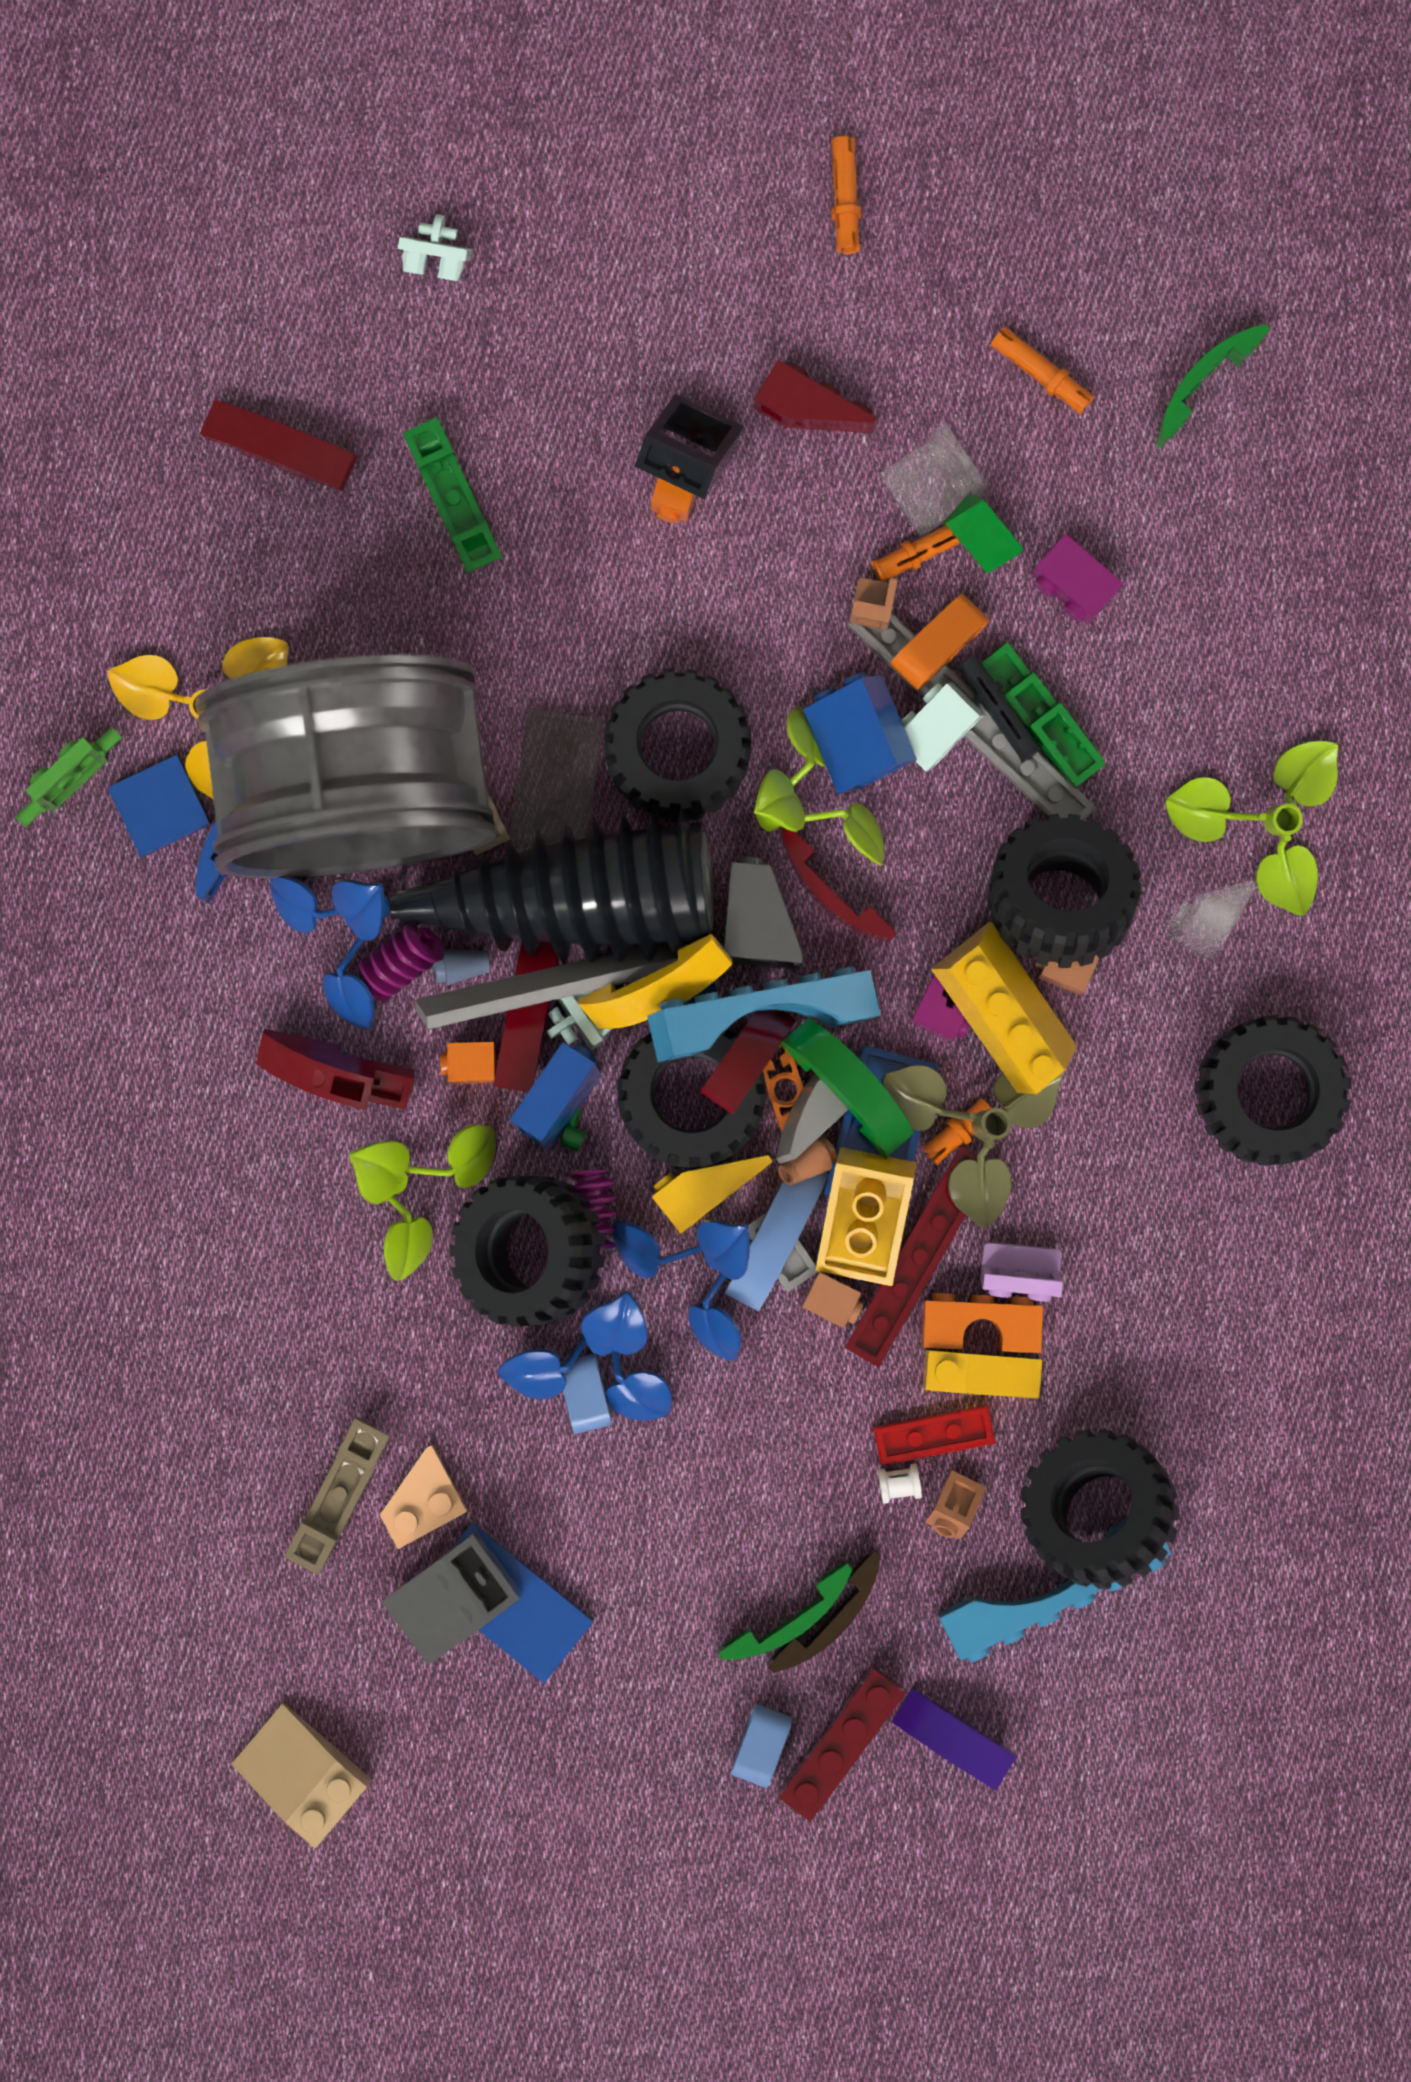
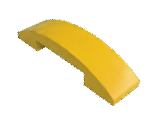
M710 934L679 949L678 961L619 990H616L610 983L579 998L578 1005L599 1029H614L638 1024L648 1020V1015L660 1011L659 1004L663 1002L683 999L684 1003L697 995L732 965V959L714 936Z

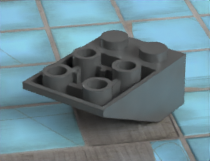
M476 1530L381 1602L426 1664L429 1665L517 1602L523 1593Z

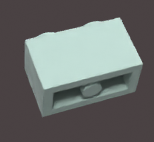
M953 682L947 683L944 687L940 683L936 684L923 698L927 705L917 715L911 711L901 720L917 758L916 762L926 772L932 770L985 715Z

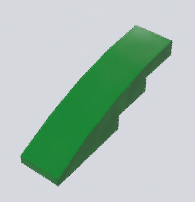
M1008 642L1001 645L981 661L994 681H1000L1003 686L1002 693L1019 715L1038 746L1042 748V751L1074 787L1080 785L1106 764L1062 703L1055 701L1037 675L1028 670Z

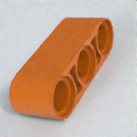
M961 593L893 658L890 665L919 691L983 630L990 619Z

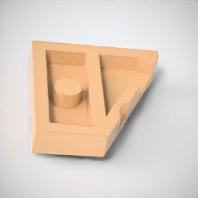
M434 1445L425 1449L380 1514L397 1549L404 1547L468 1511Z

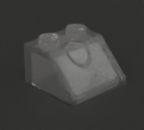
M1249 880L1199 894L1189 902L1183 900L1181 905L1176 906L1167 922V925L1172 928L1167 938L1207 960L1221 951L1254 892L1257 883Z

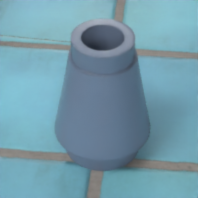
M444 948L445 955L443 959L433 965L436 984L445 983L446 986L490 972L487 950Z

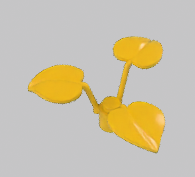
M258 637L239 642L225 655L222 663L223 672L229 679L266 669L288 665L289 645L284 640L271 637ZM143 655L108 670V678L114 694L121 704L133 715L146 720L160 719L167 714L170 705L169 700L188 704L190 712L198 719L196 698L206 689L195 692L191 697L172 693L177 687L178 678L172 665L164 658L155 655ZM202 741L194 745L186 758V772L192 784L199 791L214 800L207 741Z

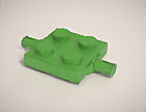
M111 726L95 742L89 743L82 737L78 742L72 740L66 744L58 754L60 759L50 768L45 766L31 777V785L25 791L32 797V801L15 815L16 819L27 828L42 812L45 813L49 810L53 813L108 762L105 758L106 753L123 739L121 735Z

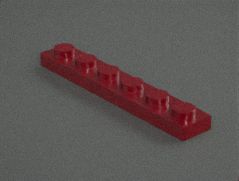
M962 1145L957 1150L899 1251L893 1285L880 1284L844 1347L878 1368L966 1216L955 1206L948 1191V1180L954 1167L964 1160L977 1161V1154Z

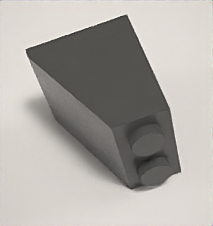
M740 857L739 863L731 862L724 950L731 957L732 964L800 970L803 954L771 865H763V859L756 857Z

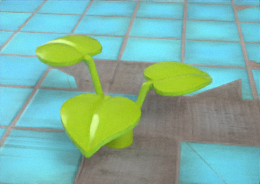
M796 705L793 706L787 717V731L796 750L806 757V763L790 780L783 772L777 769H773L765 775L759 788L754 810L759 824L768 832H772L781 826L789 831L797 832L804 827L805 822L841 817L845 820L843 824L844 831L857 850L878 866L883 865L884 841L882 832L876 818L865 806L853 803L849 806L848 811L846 809H838L805 815L803 806L793 787L813 768L815 762L821 767L826 765L803 709Z
M1313 741L1294 746L1285 751L1275 764L1273 779L1277 786L1287 790L1284 795L1286 804L1271 806L1265 813L1227 812L1231 803L1227 788L1216 779L1202 777L1188 781L1166 798L1167 814L1173 825L1183 835L1198 842H1212L1220 839L1226 830L1225 819L1263 821L1265 829L1272 835L1280 836L1281 839L1277 845L1278 854L1264 857L1257 867V888L1263 898L1269 903L1297 916H1304L1315 897L1318 881L1317 864L1312 853L1304 846H1292L1286 851L1284 848L1286 843L1291 841V834L1296 833L1303 823V815L1297 807V803L1305 807H1313L1323 804L1333 794L1338 777V745L1334 742Z
M472 1124L461 1129L450 1143L447 1158L451 1167L447 1169L408 1166L410 1162L408 1149L402 1143L392 1140L371 1143L348 1154L355 1170L357 1186L361 1196L372 1204L388 1201L403 1216V1221L395 1222L389 1227L384 1241L385 1263L393 1280H403L415 1271L428 1256L433 1243V1230L429 1221L422 1217L412 1219L411 1213L395 1198V1194L402 1193L407 1186L408 1177L406 1174L413 1173L446 1177L454 1175L455 1182L459 1187L468 1188L476 1185L486 1176L495 1157L496 1136L491 1125Z

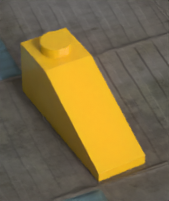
M767 1155L683 1172L677 1177L671 1172L653 1186L657 1193L652 1198L679 1233L682 1234L773 1161Z
M926 1349L922 1388L930 1391L1039 1399L1042 1359Z

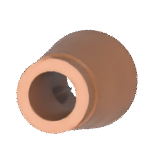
M820 1136L796 1159L780 1165L778 1173L785 1184L792 1186L795 1183L831 1170L832 1164L837 1160L836 1151L828 1139Z

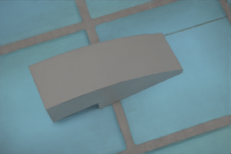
M816 1073L812 1075L802 1089L788 1115L776 1155V1160L780 1165L796 1159L848 1111L847 1107Z

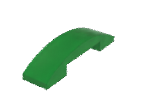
M1266 324L1251 327L1227 338L1206 353L1192 367L1179 384L1162 417L1156 439L1158 447L1162 449L1188 421L1193 411L1184 402L1226 358L1239 367L1266 338L1270 331Z
M438 417L403 432L407 445L467 573L501 559L502 555L456 460Z
M809 1018L782 1041L781 1045L805 1072L807 1073L812 1069L863 1125L860 1132L885 1159L914 1134L907 1118L874 1074L851 1050L818 1023Z
M845 1560L814 1582L822 1595L760 1639L757 1638L751 1627H748L718 1648L720 1658L722 1660H736L769 1652L792 1641L812 1627L830 1609L844 1589L852 1572L848 1561Z

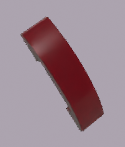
M782 828L781 836L788 860L799 881L811 897L827 913L850 929L864 936L890 943L897 933L870 906L858 917L806 865L814 856L815 851L796 832Z
M780 1010L755 1011L700 1092L733 1114L790 1031L796 1019L785 1011Z

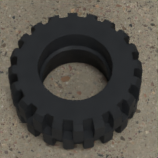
M674 668L664 669L662 675L654 677L650 673L642 677L640 684L637 686L631 684L623 692L624 697L620 702H615L610 711V720L606 722L605 758L616 788L621 795H625L633 807L637 810L639 808L648 812V816H650L653 810L657 819L661 816L670 818V822H676L681 807L686 817H692V820L703 818L704 814L711 810L716 812L724 806V802L729 797L733 798L737 793L739 785L743 779L745 780L749 768L752 738L743 706L738 705L735 695L728 687L723 689L718 685V680L710 675L706 678L698 676L696 670L686 669L685 673H675ZM682 711L694 714L708 725L713 734L715 744L713 757L705 770L693 778L678 781L662 778L649 768L643 758L641 744L644 732L655 718L665 713Z
M1058 813L1046 815L1045 821L1042 822L1038 818H1034L1025 822L1023 830L1016 828L1008 835L1007 842L1002 843L997 852L987 895L988 908L992 910L990 915L991 921L995 928H1002L1000 937L1007 945L1016 944V952L1025 958L1030 954L1037 958L1036 963L1048 966L1049 961L1057 962L1059 968H1071L1072 962H1078L1079 966L1092 964L1095 955L1103 959L1112 953L1113 947L1122 943L1128 928L1131 927L1141 895L1142 884L1139 881L1141 875L1139 864L1136 861H1132L1134 853L1129 845L1126 843L1121 845L1119 843L1121 837L1111 828L1105 831L1101 828L1102 823L1092 818L1090 822L1080 820L1081 815L1069 814L1068 818H1060ZM1048 871L1071 872L1085 879L1093 887L1099 901L1091 907L1082 910H1059L1041 901L1032 891L1029 881L1035 876Z
M1276 1015L1251 1019L1225 1032L1208 1049L1207 1057L1202 1059L1198 1071L1201 1072L1199 1080L1195 1082V1093L1199 1095V1104H1196L1198 1115H1203L1206 1125L1203 1127L1208 1135H1214L1219 1141L1217 1145L1225 1152H1232L1237 1155V1159L1264 1166L1283 1165L1301 1161L1313 1156L1312 1154L1316 1151L1323 1150L1331 1143L1330 1138L1333 1134L1339 1133L1344 1125L1342 1117L1344 1113L1349 1112L1351 1100L1347 1099V1090L1352 1089L1351 1077L1346 1078L1343 1067L1347 1066L1344 1056H1337L1333 1049L1336 1044L1329 1036L1323 1038L1318 1034L1319 1028L1311 1023L1304 1025L1299 1023L1298 1018L1290 1016L1278 1018ZM1271 1054L1286 1057L1299 1068L1306 1082L1307 1100L1303 1112L1295 1121L1283 1127L1270 1128L1255 1123L1243 1111L1238 1099L1237 1084L1242 1070L1250 1061L1263 1055Z
M726 1029L719 1035L710 1049L688 1057L705 1059L717 1067L739 1035ZM650 1031L643 1039L640 1038L629 1056H626L620 1078H618L619 1111L631 1137L649 1155L676 1167L701 1168L709 1165L713 1166L723 1162L732 1155L734 1156L752 1138L762 1119L766 1101L764 1073L760 1074L733 1114L725 1109L721 1117L706 1128L700 1130L680 1129L670 1124L661 1115L655 1100V1088L663 1070L671 1063L682 1058L658 1062Z
M509 1176L508 1178H497L490 1181L487 1187H480L472 1193L471 1199L474 1202H465L459 1211V1215L462 1217L461 1221L454 1222L451 1235L455 1236V1244L450 1245V1257L455 1258L456 1266L451 1268L454 1280L460 1279L462 1283L459 1291L465 1300H474L472 1308L480 1315H488L492 1322L500 1325L509 1324L510 1327L555 1323L556 1320L575 1314V1308L583 1307L590 1300V1294L587 1291L597 1289L601 1277L596 1274L598 1268H604L606 1256L600 1255V1245L606 1243L604 1232L598 1233L596 1225L600 1223L597 1212L588 1211L587 1207L590 1205V1202L583 1193H574V1186L565 1181H556L554 1177ZM526 1213L540 1224L548 1243L546 1268L540 1279L532 1287L524 1285L515 1276L507 1255L510 1232L515 1223Z
M1089 1429L1077 1431V1439L1071 1440L1067 1435L1056 1440L1059 1447L1052 1452L1046 1448L1039 1455L1043 1460L1038 1468L1031 1465L1026 1475L1031 1480L1030 1486H1023L1020 1499L1026 1504V1507L1020 1509L1021 1522L1027 1526L1024 1533L1029 1543L1036 1548V1553L1064 1578H1070L1076 1584L1084 1587L1093 1584L1098 1589H1110L1112 1582H1117L1123 1587L1133 1583L1131 1576L1139 1573L1144 1578L1153 1571L1149 1564L1155 1558L1162 1562L1168 1554L1163 1546L1166 1540L1174 1542L1177 1530L1172 1526L1173 1521L1179 1520V1507L1174 1502L1177 1492L1174 1484L1168 1479L1169 1474L1143 1445L1140 1446L1133 1438L1125 1434H1121L1118 1437L1112 1430L1100 1429L1098 1435H1094ZM1106 1476L1121 1478L1132 1490V1508L1123 1527L1111 1537L1097 1542H1082L1075 1538L1069 1531L1067 1515L1069 1505L1076 1492L1083 1485L1096 1478Z

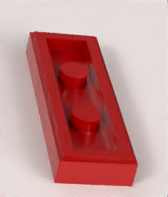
M988 1405L873 1426L881 1466L996 1444Z

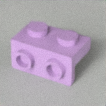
M985 1242L980 1274L982 1288L989 1290V1294L996 1297H1012V1292L1028 1294L1029 1299L1044 1302L1051 1301V1296L1061 1297L1063 1281L1060 1276L1062 1252L1060 1249Z

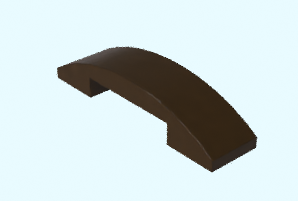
M874 1547L852 1569L848 1580L857 1588L806 1644L796 1637L782 1645L767 1662L768 1668L773 1673L787 1670L811 1659L833 1643L852 1623L866 1602L877 1576L881 1555Z

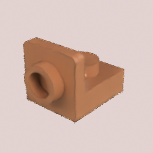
M951 1470L947 1475L934 1508L927 1517L926 1523L933 1526L934 1530L944 1537L961 1539L970 1528L987 1487Z

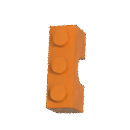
M932 1293V1300H923L921 1347L963 1350V1336L967 1326L975 1320L986 1319L997 1328L999 1351L1041 1353L1043 1306L1033 1305L1034 1300L1028 1297H1010V1304L994 1303L995 1296L971 1295V1302H955L956 1294Z

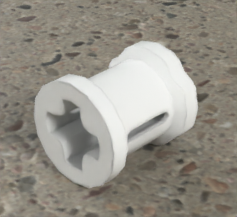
M911 1464L909 1469L886 1472L884 1469H878L883 1504L889 1503L890 1499L914 1496L915 1499L922 1498L917 1464Z

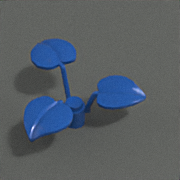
M287 876L271 878L270 889L276 909L284 922L292 929L301 933H309L316 928V918L323 919L340 914L345 918V923L358 936L337 967V974L329 972L324 976L323 989L331 1008L342 1019L356 1027L371 1029L375 1013L371 992L360 978L353 974H346V968L365 940H373L379 935L383 918L390 914L389 901L384 895L383 884L362 883L348 879L341 880L332 889V899L335 907L327 910L316 909L317 898L315 894L304 883Z
M706 1220L697 1229L699 1245L668 1256L658 1255V1242L645 1229L632 1223L615 1221L612 1226L616 1228V1231L612 1232L617 1251L625 1265L639 1276L652 1278L659 1271L658 1264L665 1265L695 1253L704 1252L707 1264L712 1269L719 1270L720 1274L705 1296L703 1306L694 1304L689 1308V1323L694 1335L706 1349L721 1358L737 1361L741 1348L739 1329L727 1312L719 1307H712V1299L726 1278L738 1280L745 1275L750 1254L749 1225H736L717 1220Z
M629 1291L623 1292L609 1302L596 1306L584 1316L581 1324L583 1334H581L579 1343L565 1363L560 1365V1358L554 1351L530 1349L508 1358L499 1366L497 1371L502 1380L524 1396L533 1399L552 1398L565 1389L567 1380L563 1373L571 1369L584 1347L588 1345L591 1351L597 1355L612 1354L614 1374L618 1382L606 1388L605 1396L608 1404L615 1412L629 1419L648 1421L662 1418L672 1410V1392L664 1378L646 1370L633 1371L625 1378L621 1371L619 1353L629 1355L641 1350L646 1343L648 1335L642 1310Z

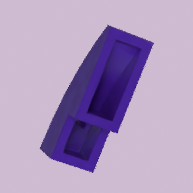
M913 1688L910 1689L891 1721L907 1734L995 1791L999 1788L1017 1757L1012 1750L985 1735L977 1727Z

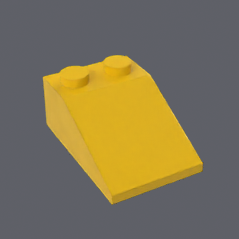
M840 1147L815 1271L889 1286L893 1285L917 1162L893 1157L885 1159L882 1155Z

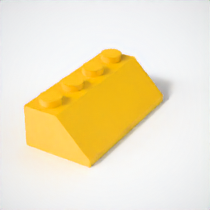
M988 922L931 968L1017 1093L1036 1095L1066 1070L1077 1045L1009 946L1000 937V933L992 922Z

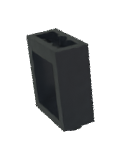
M675 394L646 433L634 467L705 499L732 459L744 426ZM669 430L715 453L711 457L666 436L665 433ZM697 433L703 435L704 437H703V438L699 437V436L697 435ZM672 467H678L680 472H675Z

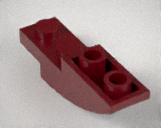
M264 1028L256 1065L270 1074L306 1092L344 1105L367 1110L368 1102L406 1110L415 1070L340 1054V1045Z

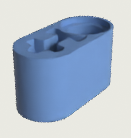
M596 1354L580 1356L576 1359L571 1369L563 1373L567 1380L563 1393L574 1434L613 1425ZM567 1360L560 1361V1365L565 1363Z
M756 1703L736 1753L730 1775L767 1789L790 1731L793 1717Z

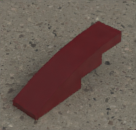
M214 400L199 433L209 441L236 449L244 456L274 465L282 472L342 492L358 458L355 454L312 435L218 400Z
M522 942L515 976L558 966L559 958L552 944L544 942L538 956L532 958L527 953ZM551 1001L507 1011L493 1087L529 1092L534 1085Z

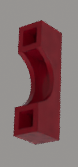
M871 1664L849 1693L843 1707L816 1745L800 1759L778 1789L779 1799L811 1822L906 1693L903 1687Z

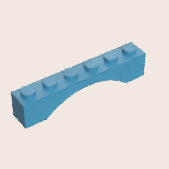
M854 966L832 971L833 977L822 979L821 973H814L799 977V984L788 985L787 979H782L764 984L765 990L754 992L753 986H745L730 990V997L720 999L718 992H713L695 997L696 1003L684 1005L683 999L663 1002L659 1004L660 1011L647 1016L657 1061L662 1062L693 1056L710 1049L719 1035L734 1021L755 1011L780 1010L795 1012L815 1019L828 1028L860 1023L878 1017L881 1013L871 971L856 973Z
M1128 1517L1111 1525L1105 1539L1118 1532ZM1165 1542L1163 1548L1168 1552V1554L1165 1556L1166 1558L1172 1555V1553L1167 1543ZM1155 1558L1149 1566L1155 1571L1166 1563L1164 1559L1160 1562ZM1069 1580L1050 1592L1034 1598L1016 1601H990L971 1596L937 1613V1616L960 1661L968 1658L971 1663L990 1654L989 1647L1002 1640L1007 1645L1021 1639L1026 1635L1024 1629L1037 1622L1040 1627L1053 1623L1061 1617L1059 1611L1071 1605L1075 1609H1079L1096 1600L1094 1594L1103 1589H1098L1093 1584L1084 1587ZM1112 1582L1109 1591L1112 1592L1122 1587L1117 1582Z

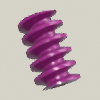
M409 923L404 926L403 933L396 932L392 936V941H384L381 944V949L372 950L370 958L363 957L359 962V968L371 994L376 999L386 1002L390 996L396 995L400 992L401 988L408 986L412 980L419 978L423 971L429 970L433 967L434 963L441 961L445 955L444 947L438 936L430 929L425 927L420 929L416 925Z
M577 1170L565 1173L567 1179L576 1181V1185H573L574 1193H583L589 1200L588 1211L597 1212L600 1223L596 1225L598 1233L604 1232L605 1237V1235L615 1232L616 1228L614 1226L604 1223V1220L615 1216V1211L604 1208V1204L615 1200L614 1195L604 1192V1188L615 1184V1180L604 1177V1173L610 1170ZM605 1239L606 1244L600 1245V1249L616 1247L615 1242Z

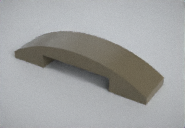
M358 1418L354 1419L337 1452L338 1455L304 1521L301 1522L284 1558L316 1575L320 1574L357 1506L391 1435Z

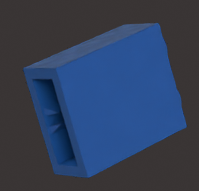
M861 672L848 677L843 681L845 687L836 691V688H831L814 696L816 702L803 709L837 794L860 790L917 760L882 675L866 677L865 672Z
M562 1042L509 1119L520 1133L550 1152L564 1132L566 1125L569 1124L602 1076L596 1066L598 1061L594 1059L595 1055L578 1043H575L571 1048Z

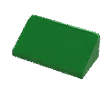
M969 493L943 522L986 573H990L1023 551V547L983 499Z

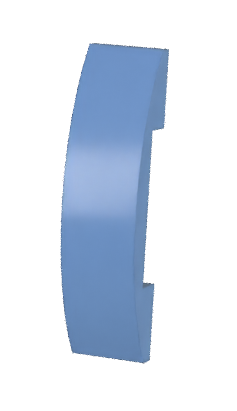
M824 1172L795 1183L792 1186H788L783 1180L781 1181L777 1193L750 1244L747 1271L740 1279L730 1280L724 1292L725 1295L759 1312L792 1252L826 1183L829 1173Z

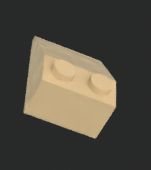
M285 1703L277 1709L231 1764L276 1814L315 1849L372 1781L366 1773Z

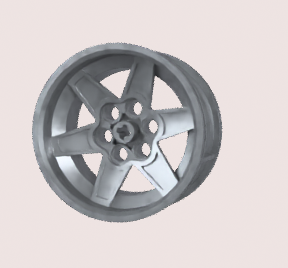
M356 656L266 669L221 682L203 691L196 698V710L199 714L198 726L200 730L206 733L218 838L213 843L214 852L218 854L215 858L217 871L226 875L249 878H278L282 876L295 878L356 873L441 859L479 848L494 840L496 837L495 826L491 824L493 821V810L488 805L475 705L478 695L477 687L474 684L476 681L474 668L460 660L438 656Z

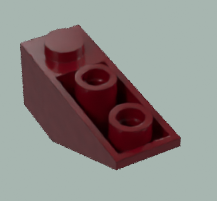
M778 360L754 398L755 410L785 428L872 433L876 425L877 418L872 415L873 411L868 406L859 401L851 403L840 397L841 393L836 387L825 381H821L819 384L808 378L806 370L793 362L785 364Z

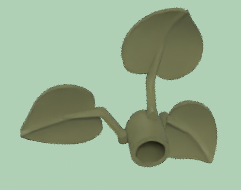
M909 1066L887 1073L882 1079V1085L895 1100L913 1131L929 1129L935 1121L936 1114L972 1122L974 1135L984 1141V1145L977 1155V1161L964 1160L954 1167L949 1176L948 1191L951 1200L962 1213L979 1227L987 1228L1000 1216L1008 1201L1011 1191V1175L1003 1161L999 1159L985 1161V1156L995 1146L994 1140L1002 1139L1008 1135L1012 1124L1021 1128H1034L1040 1126L1049 1118L1055 1107L1063 1074L1059 1075L1035 1095L1017 1093L1002 1072L993 1085V1094L1002 1106L983 1110L977 1114L939 1107L947 1096L946 1085L942 1076L937 1071L926 1066Z

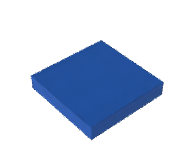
M177 754L107 787L139 856L142 858L212 825Z

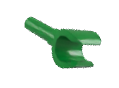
M580 1108L569 1124L566 1125L561 1135L563 1146L574 1151H578L586 1135V1132L575 1128L579 1120Z

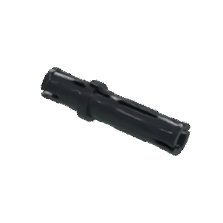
M975 654L960 664L957 669L962 673L975 693L974 700L978 705L982 704L1000 732L1019 756L1020 761L1024 763L1039 753L1042 748L1038 746L1019 715L1002 693L1003 686L1000 681H994L979 660L978 655ZM978 679H982L986 687L989 689V691L997 701V706H995L994 703L991 701L983 687L978 682ZM1001 712L1006 714L1021 736V739H1018L1002 717Z

